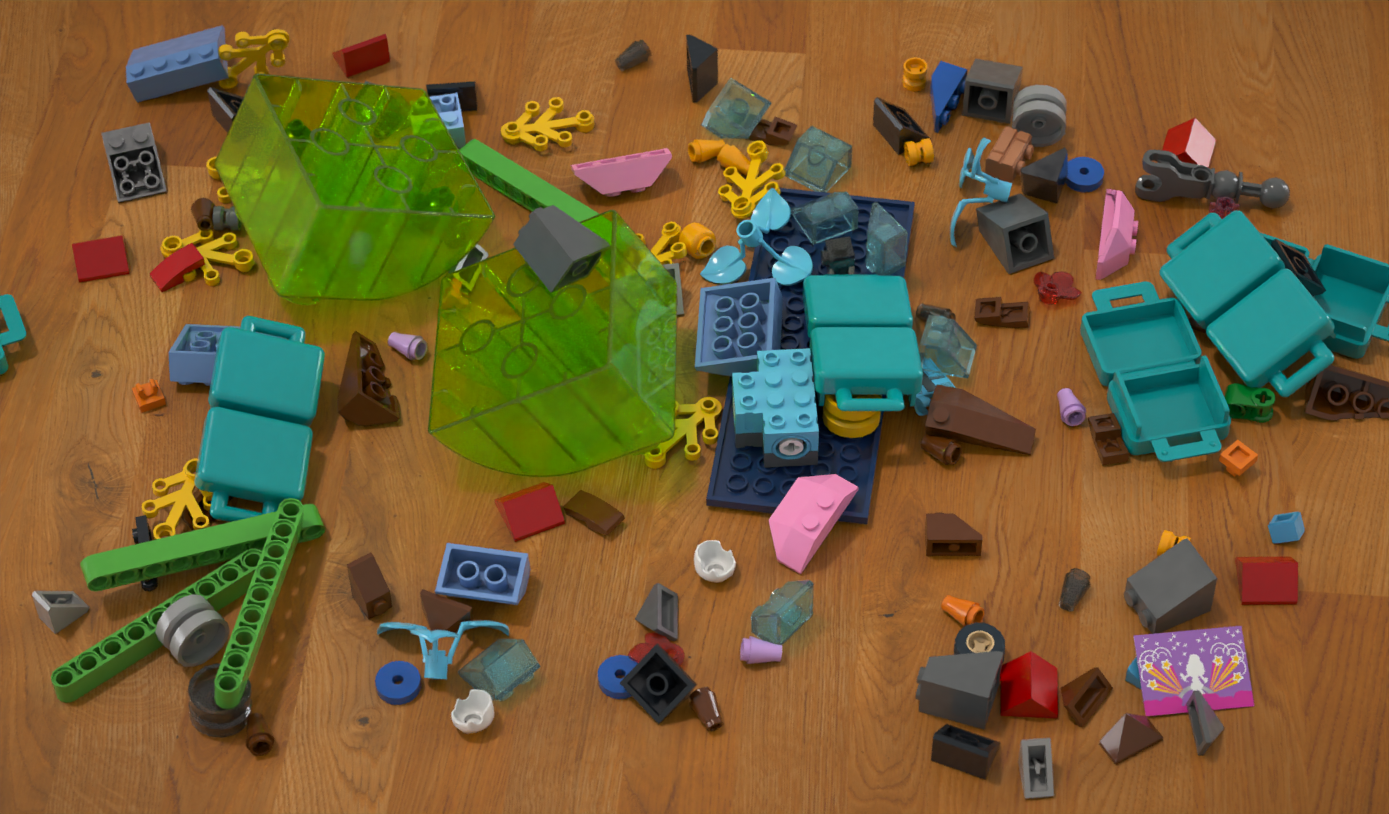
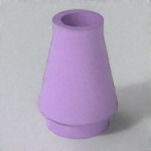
M393 332L388 338V345L410 360H420L426 354L427 342L421 336Z
M1064 388L1060 390L1057 398L1059 400L1061 420L1069 426L1081 424L1086 417V408L1076 398L1071 389Z
M752 636L749 639H742L741 661H747V664L781 661L782 645H776Z

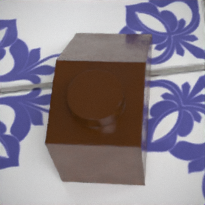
M926 513V556H981L983 539L979 532L954 513Z
M371 552L347 564L352 597L368 620L376 615L385 613L393 607L390 590Z

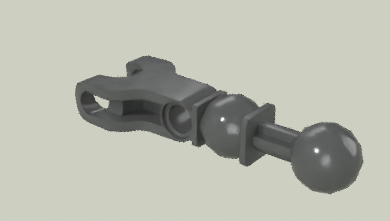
M1148 150L1144 154L1142 159L1143 169L1146 173L1152 175H1142L1135 185V192L1138 197L1156 202L1166 201L1175 196L1196 199L1206 197V199H1210L1212 195L1220 201H1230L1234 198V204H1238L1240 195L1258 197L1264 206L1275 209L1284 206L1290 197L1288 184L1280 178H1268L1262 184L1243 182V172H1239L1238 177L1235 173L1228 170L1215 173V168L1210 169L1203 165L1182 162L1172 152L1162 150Z

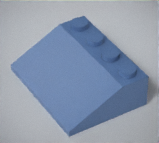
M224 26L214 27L134 49L126 65V80L136 102L228 78L227 60H222L219 57L218 50L220 46L226 45Z
M776 278L700 289L695 356L696 371L732 376V373L757 372V351L780 350L783 296Z
M186 324L168 352L170 381L178 382L182 385L197 382L210 386L217 344L221 332L226 327L240 329V326Z

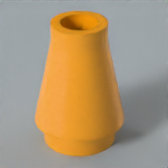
M695 139L688 144L689 158L692 162L697 163L718 156L721 149L725 146V142L723 140Z
M726 144L717 157V161L721 163V166L726 168L734 166L739 173L747 176L751 161L735 145L730 146Z

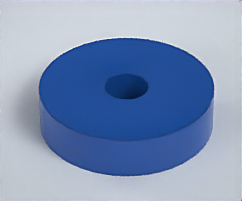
M1089 157L1074 158L1068 162V175L1065 183L1068 187L1078 192L1094 191L1103 183V166L1095 159Z
M616 655L606 659L598 669V685L601 691L615 699L631 697L630 693L620 684L624 678L619 679L617 676L622 675L625 677L638 662L626 655Z
M405 661L390 662L384 665L376 674V691L378 696L386 703L393 705L406 704L416 698L420 692L421 679L419 671L414 665ZM397 681L402 682L401 684H394Z

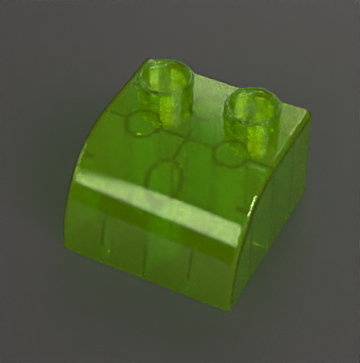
M255 74L215 160V168L234 205L236 216L243 224L263 265L270 286L279 297L296 304L311 305L316 304L322 299L377 301L413 292L438 279L464 259L479 243L495 219L491 206L428 93L421 88Z
M608 210L579 222L606 240L610 246L602 249L600 261L587 278L552 293L516 248L449 273L441 279L428 422L429 434L439 443L457 455L495 471L518 476L555 477L581 472L629 454H646L661 443L674 437L677 282L616 210Z

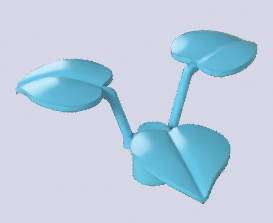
M984 137L977 147L975 157L971 148H968L965 154L963 167L960 172L959 188H962L965 177L968 176L971 179L986 184L983 194H987L988 197L959 201L950 225V242L955 247L957 246L954 228L959 215L967 204L993 203L994 199L1007 202L1010 195L1012 183L993 178L981 171L980 159L983 150L991 142V140Z
M771 188L760 200L752 213L751 220H744L737 226L736 232L741 238L738 241L741 253L734 246H724L718 249L710 257L706 267L700 273L704 279L720 285L731 284L739 280L746 271V264L742 260L746 256L745 245L748 247L762 245L778 260L773 265L772 275L781 285L797 284L812 274V259L803 248L789 246L784 250L781 257L763 240L762 232L767 234L769 230L777 231L782 229L788 223L791 216L788 203L774 188Z
M481 620L461 622L457 633L446 630L430 631L425 626L411 623L388 622L379 625L377 635L397 628L407 629L411 634L419 635L423 662H425L424 678L447 679L448 664H452L453 655L465 630L476 627H489L500 630L508 636L510 630L503 623ZM439 638H455L448 656H445L446 651L438 650ZM425 639L430 643L433 642V649L429 650V655Z

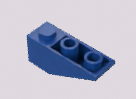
M940 61L931 76L930 97L934 132L936 133L940 131L943 125H947L952 109L955 110L957 108L960 96L964 94L965 79L967 77V69Z

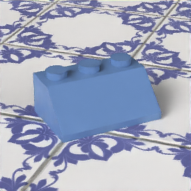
M447 543L435 593L518 605L526 593L531 570L528 554Z

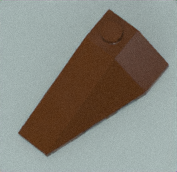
M357 331L352 334L338 394V413L345 420H351L359 426L397 422L400 419L399 402L395 395L391 396L389 387L392 384L390 379L385 377L381 370L384 367V363L377 345Z
M1331 364L1306 383L1304 413L1328 420L1389 418V381Z
M938 384L930 401L925 424L926 434L1026 455H1031L1036 429L963 389Z

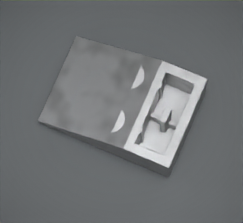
M150 122L101 133L118 203L167 192Z

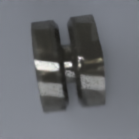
M216 663L203 667L189 681V716L192 725L199 732L210 737L223 738L235 735L246 727L247 717L252 713V686L248 678L241 701L236 707L231 709L219 707L215 702V677L221 663Z

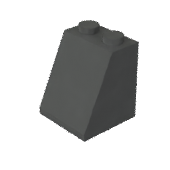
M975 58L965 79L962 115L1010 124L1014 98L1021 86L1023 67Z
M1021 193L1009 197L1007 202L997 201L976 208L979 231L1009 274L1054 259L1048 213Z
M554 205L544 209L541 207L535 209L529 215L530 220L519 230V236L513 244L551 293L587 278L610 246L606 240Z
M1186 538L1127 578L1124 598L1130 607L1133 606L1136 610L1139 620L1144 627H1148L1152 634L1161 633L1211 611L1218 578L1188 538Z
M991 651L929 657L926 667H920L917 677L919 685L915 699L919 700V712L985 730L1000 685L1003 652Z

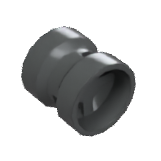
M214 206V230L222 231L225 228H230L232 231H240L242 227L241 207L231 206V208H224L223 206Z

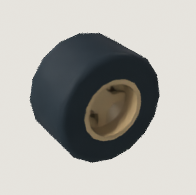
M972 623L966 625L958 632L955 638L954 655L1000 651L1003 652V664L1005 639L1002 633L994 626L986 623Z

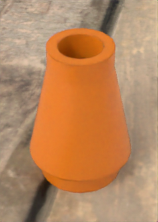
M947 595L941 605L943 611L950 614L963 626L981 623L984 617V608L980 607L978 602Z

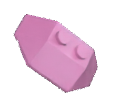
M668 148L573 164L571 165V170L577 177L601 194H606L608 197L618 196L621 194V191L641 192L645 190V187L652 186L672 159V153Z
M1106 189L1096 279L1098 280L1126 266L1129 261V254H1135L1136 239H1132V236H1137L1138 221H1134L1135 210L1122 191Z
M836 474L798 477L769 519L777 561L801 574L855 496L859 487Z

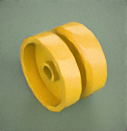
M825 394L822 418L824 425L831 432L842 437L857 438L872 433L879 426L881 411H842L837 407L836 394ZM852 394V398H882V395Z

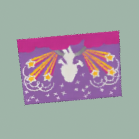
M1242 626L1134 636L1146 716L1187 713L1186 703L1193 691L1198 690L1212 710L1254 706Z

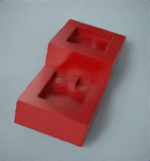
M190 243L157 265L151 271L150 278L159 290L164 292L183 283L184 274L205 265L204 258L194 244Z

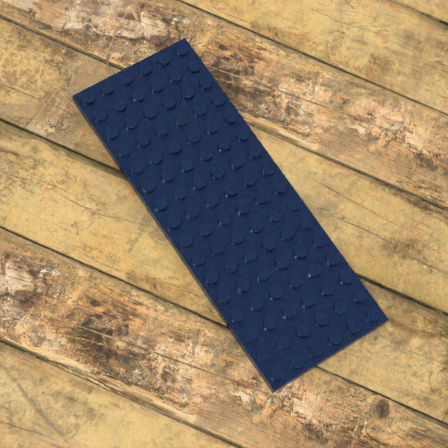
M780 188V196L788 203L791 210L790 219L780 230H769L767 234L762 232L763 240L778 255L782 257L784 250L789 246L803 248L810 255L813 262L811 275L867 274L901 276L904 278L915 202ZM762 245L755 247L749 281L773 278L772 268L778 260ZM804 280L789 286L778 283L783 296L780 350L810 348V338L807 334L802 297ZM730 376L706 506L774 513L798 477L836 474L859 487V490L837 521L867 524L884 411H881L879 426L872 433L857 438L842 437L831 432L824 425L822 418L823 406H819L815 390L817 424L819 428L818 465L764 468L762 447L745 446L744 448H736L732 409V376Z

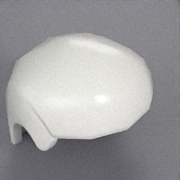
M720 541L702 542L697 546L694 555L695 570L699 576L707 581L723 582L734 573L736 561L732 550L725 551Z
M473 689L470 690L467 699L461 700L458 698L451 712L453 725L468 734L487 728L494 719L491 695L485 690Z

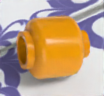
M693 222L683 228L679 236V242L685 244L687 254L695 259H703L714 251L716 237L713 231L704 225Z

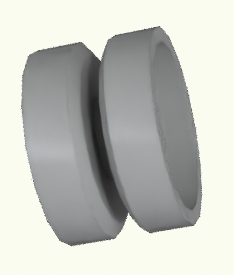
M1033 85L1022 89L1014 98L1012 128L1017 129L1018 132L1023 131L1031 134V145L1034 147L1049 146L1060 141L1066 129L1067 101L1064 95L1056 88L1048 85Z
M192 594L174 602L162 614L157 622L155 632L158 640L171 651V654L180 664L185 667H194L212 658L223 647L228 638L229 625L203 596Z

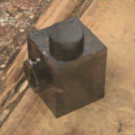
M850 236L825 240V250L821 251V262L823 266H826L828 274H854L855 253Z

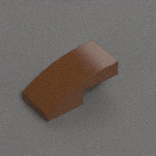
M750 115L741 137L751 141H763L765 144L787 145L795 133L797 124L778 117H774L773 121L770 122Z
M1001 297L976 299L974 316L976 322L1007 328L1029 327L1030 306L1028 301L1003 303Z
M1110 413L1088 417L1091 435L1102 465L1128 462L1129 452L1121 438V427L1115 414Z
M582 490L576 493L563 506L566 515L584 520L590 530L609 535L625 519L624 515L616 508Z

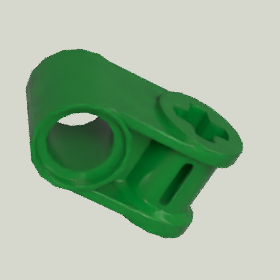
M1236 383L1226 387L1224 397L1229 407L1230 418L1252 420L1259 423H1265L1272 419V406L1275 403V394L1270 389L1249 387ZM1263 395H1265V401H1264V402H1262V396H1263Z

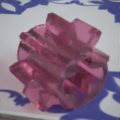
M1218 197L1216 203L1210 202L1209 213H1217L1223 219L1231 212L1239 210L1240 205L1235 204L1234 200L1230 197Z

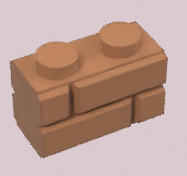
M1006 126L986 159L985 173L993 178H1000V180L1010 183L1013 182L1016 175L1021 176L1020 169L1025 167V159L1030 160L1034 151V146L1031 145V134L1023 131L1018 132L1017 129Z

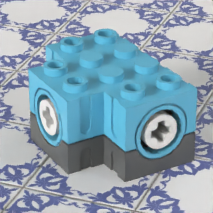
M810 348L757 351V372L732 373V409L736 448H744L745 446L762 447L764 468L818 465L819 428L817 424Z

